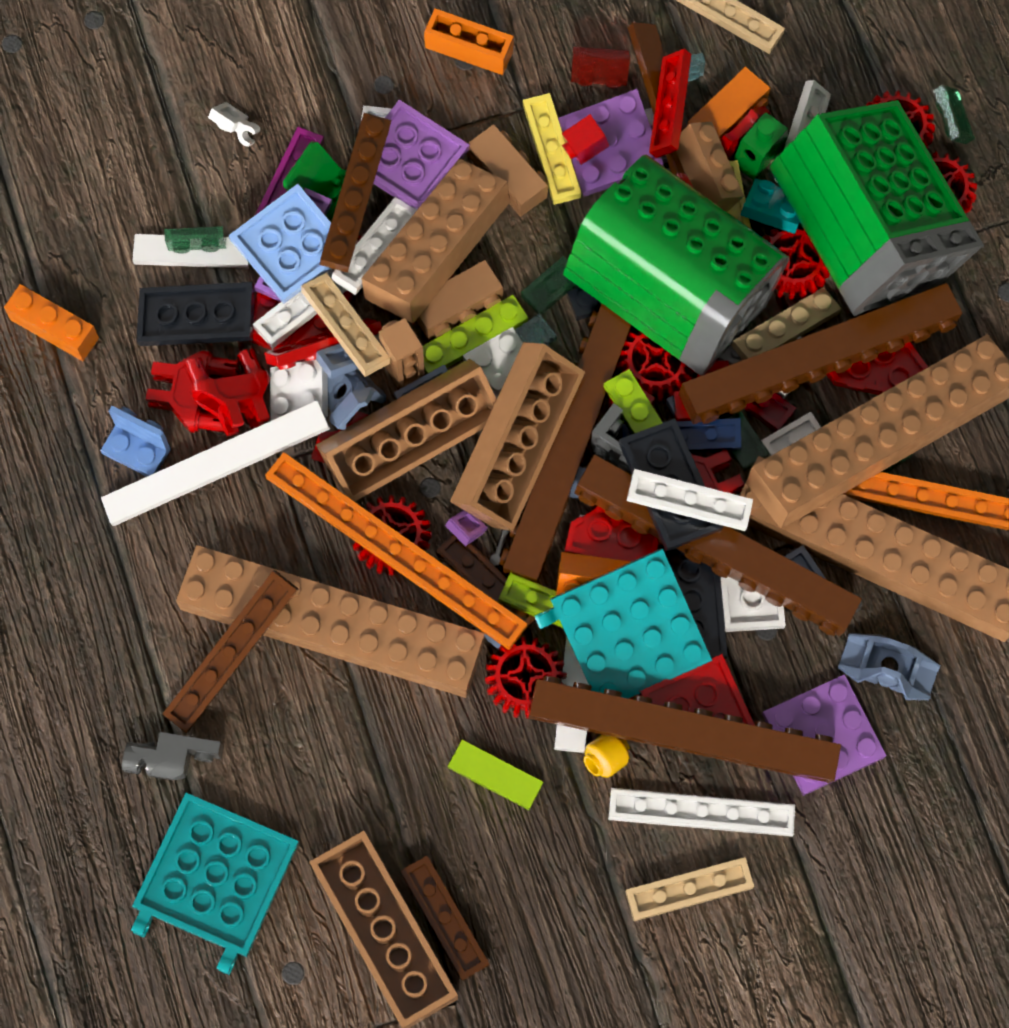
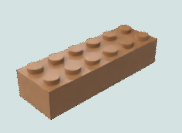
M459 158L361 278L365 300L401 318H405L413 324L510 203L508 181Z
M523 342L450 502L492 528L514 531L585 371L545 344Z
M468 359L348 426L345 430H341L316 444L339 491L355 502L481 431L497 399L481 366Z
M365 831L358 833L309 862L401 1028H410L458 1000L455 989Z

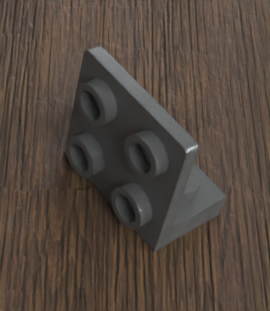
M613 403L592 431L590 448L593 450L592 453L605 461H610L618 468L632 475L617 441L622 433L621 427L624 423L622 421L623 409Z

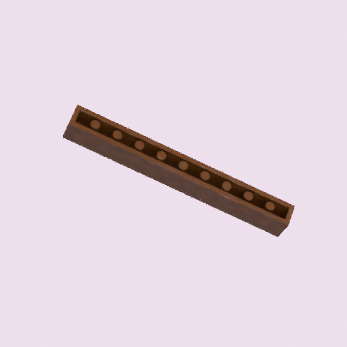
M945 283L684 382L680 388L679 396L693 425L700 422L708 424L718 419L720 414L728 411L730 414L737 413L743 410L747 404L754 401L757 404L763 403L772 398L773 394L783 391V393L792 392L801 383L807 381L810 383L818 382L827 373L836 371V373L844 372L856 362H870L877 358L878 354L885 351L889 353L896 352L908 342H922L937 331L946 333L957 326L956 323L962 315V311L950 287Z
M601 304L599 312L593 311L588 325L589 328H592L589 338L583 337L579 348V353L583 354L580 363L574 362L577 367L585 371V374L524 506L521 521L517 522L514 531L510 533V538L514 539L511 548L505 547L499 564L503 565V575L506 577L511 572L535 583L539 582L569 501L578 469L583 463L590 444L592 431L597 425L608 395L603 385L614 378L617 363L620 362L621 351L624 349L625 341L628 340V334L632 330L633 326L603 304Z
M594 455L577 484L574 494L578 495L579 500L589 506L597 505L601 507L609 517L619 521L623 519L632 524L631 527L638 533L643 535L649 533L658 538V542L663 545L647 507L626 501L632 475ZM723 526V529L719 532L676 548L684 552L685 557L690 561L698 564L702 562L712 567L711 570L716 575L723 578L730 577L738 581V585L749 592L756 591L764 595L765 600L774 606L781 607L783 605L790 609L796 618L802 621L810 620L819 625V629L822 632L831 636H841L846 631L862 600L857 595L727 526Z
M544 676L543 680L537 679L535 682L528 719L821 782L831 783L835 781L841 744L833 743L834 738L830 736L815 734V739L804 737L803 731L793 728H785V732L773 730L772 724L755 721L753 726L742 723L743 718L725 715L724 719L712 717L713 712L705 709L695 708L694 713L683 711V706L677 703L664 702V706L652 704V699L648 697L634 695L632 700L623 698L620 691L604 689L603 693L591 691V685L574 682L573 687L561 684V679L551 676Z

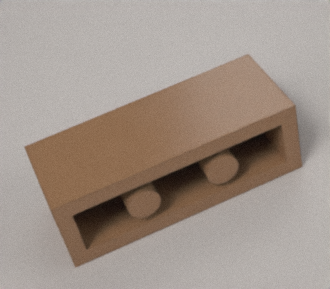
M690 123L681 132L679 150L676 151L683 170L694 189L728 212L744 197L713 123Z
M493 124L468 143L470 146L467 156L477 167L508 181L509 204L520 217L547 198L548 181L540 171L536 172L530 166V161L526 154L521 150L518 152L514 148L511 138L504 130L499 131Z
M486 260L449 279L416 321L428 340L435 336L438 338L450 331L454 325L460 322L464 323L476 316V313L485 308L487 310L501 302V299H503V287Z
M405 318L400 321L392 320L385 324L382 330L379 331L380 344L390 356V364L385 366L399 390L425 376L423 346Z

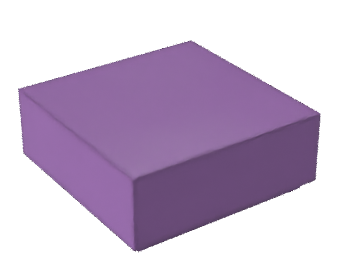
M464 510L450 518L445 525L465 546L483 535L488 528L481 520Z

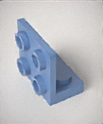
M111 406L109 413L115 427L100 450L101 453L147 477L158 472L171 451L167 437L162 431L163 427L152 420L144 422L136 418L137 415L126 407L118 409Z

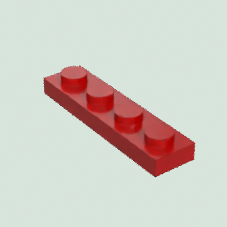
M685 48L662 58L649 153L655 158L679 150L692 55Z
M370 318L363 319V322L373 335L379 334V331L382 330L380 321ZM327 331L264 352L267 364L284 370L296 366L295 362L302 359L306 361L316 360L317 351L340 343L331 331Z

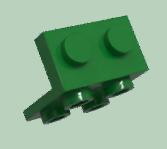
M312 141L283 180V187L289 191L299 184L303 190L307 188L332 199V205L326 215L328 220L332 222L347 170L341 169L318 142Z

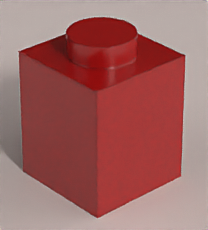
M591 114L562 132L565 141L562 145L564 151L571 160L576 158L580 165L609 147L605 134Z

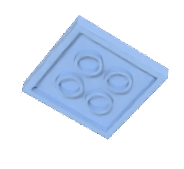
M299 184L295 185L229 235L230 241L283 304L301 291V285L323 275L331 269L319 265L331 222Z

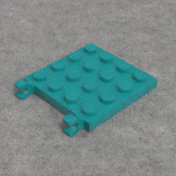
M662 548L550 598L553 607L534 616L540 629L560 620L588 684L592 686L591 691L603 693L604 689H611L622 692L623 698H631L645 688L665 679H673L712 661Z
M185 793L132 905L134 909L140 912L131 931L145 938L151 921L155 917L225 948V951L217 965V969L230 975L238 954L246 958L248 957L299 845V841Z

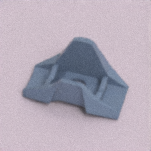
M359 369L332 379L328 377V408L331 411L329 422L338 429L345 430L346 423L360 408L367 406L370 400L382 404L386 401L384 391L375 385L369 376L364 377ZM343 385H346L345 394L340 399H337L338 390Z
M849 633L838 669L857 683L864 680L874 684L879 682L881 686L903 693L905 700H929L940 665L915 646L898 642L881 634ZM885 658L895 659L898 663V670L894 671L881 667L882 660Z

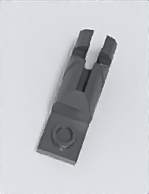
M160 732L157 746H155L154 742H127L122 760V770L127 773L140 774L142 768L146 765L145 770L149 777L179 780L187 776L191 755H195L194 759L198 761L213 762V758L222 759L224 747L219 741Z

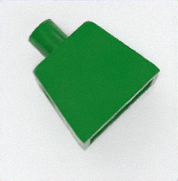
M765 112L740 141L733 160H738L739 170L755 181L786 145L788 128ZM754 154L755 159L750 158L748 155Z

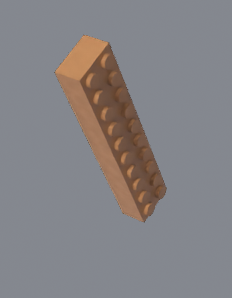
M987 334L755 464L751 468L746 484L779 528L782 529L1009 398V360Z
M758 456L755 464L761 462L764 458ZM745 483L740 496L753 499L748 526L796 548L804 545L811 555L1002 642H1006L1009 638L1008 568L844 494L780 529Z
M196 545L176 599L180 610L231 625L271 572L276 570L299 588V590L263 636L467 698L484 646L485 633Z

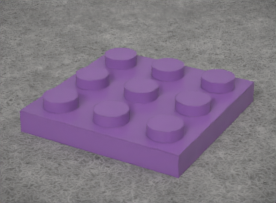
M637 89L558 118L561 130L564 132L591 114L605 134L609 144L607 149L582 165L579 164L576 158L571 160L584 197L608 189L615 182L618 184L622 180L624 173L645 154L664 166L661 157L655 158L649 153L652 130Z
M398 100L385 117V119L392 121L374 185L418 210L458 159H463L469 151L470 144L406 103Z
M845 674L762 713L766 723L773 725V730L785 732V728L798 729L803 731L804 737L815 739V734L826 735L834 738L833 743L841 744L835 781L886 757ZM793 776L803 796L830 784Z

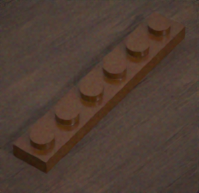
M367 113L363 114L319 265L348 273L392 120Z
M276 570L272 571L163 712V715L185 733L189 732L299 588Z

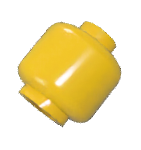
M601 734L585 747L584 764L594 776L609 778L628 764L629 745L625 739Z

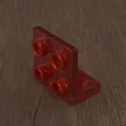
M573 47L571 82L583 86L592 84H603L611 88L627 86L630 65L629 51Z

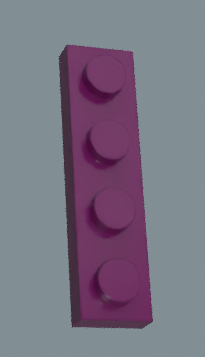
M297 127L256 214L287 192L283 187V180L309 143L314 141L323 146L324 136Z

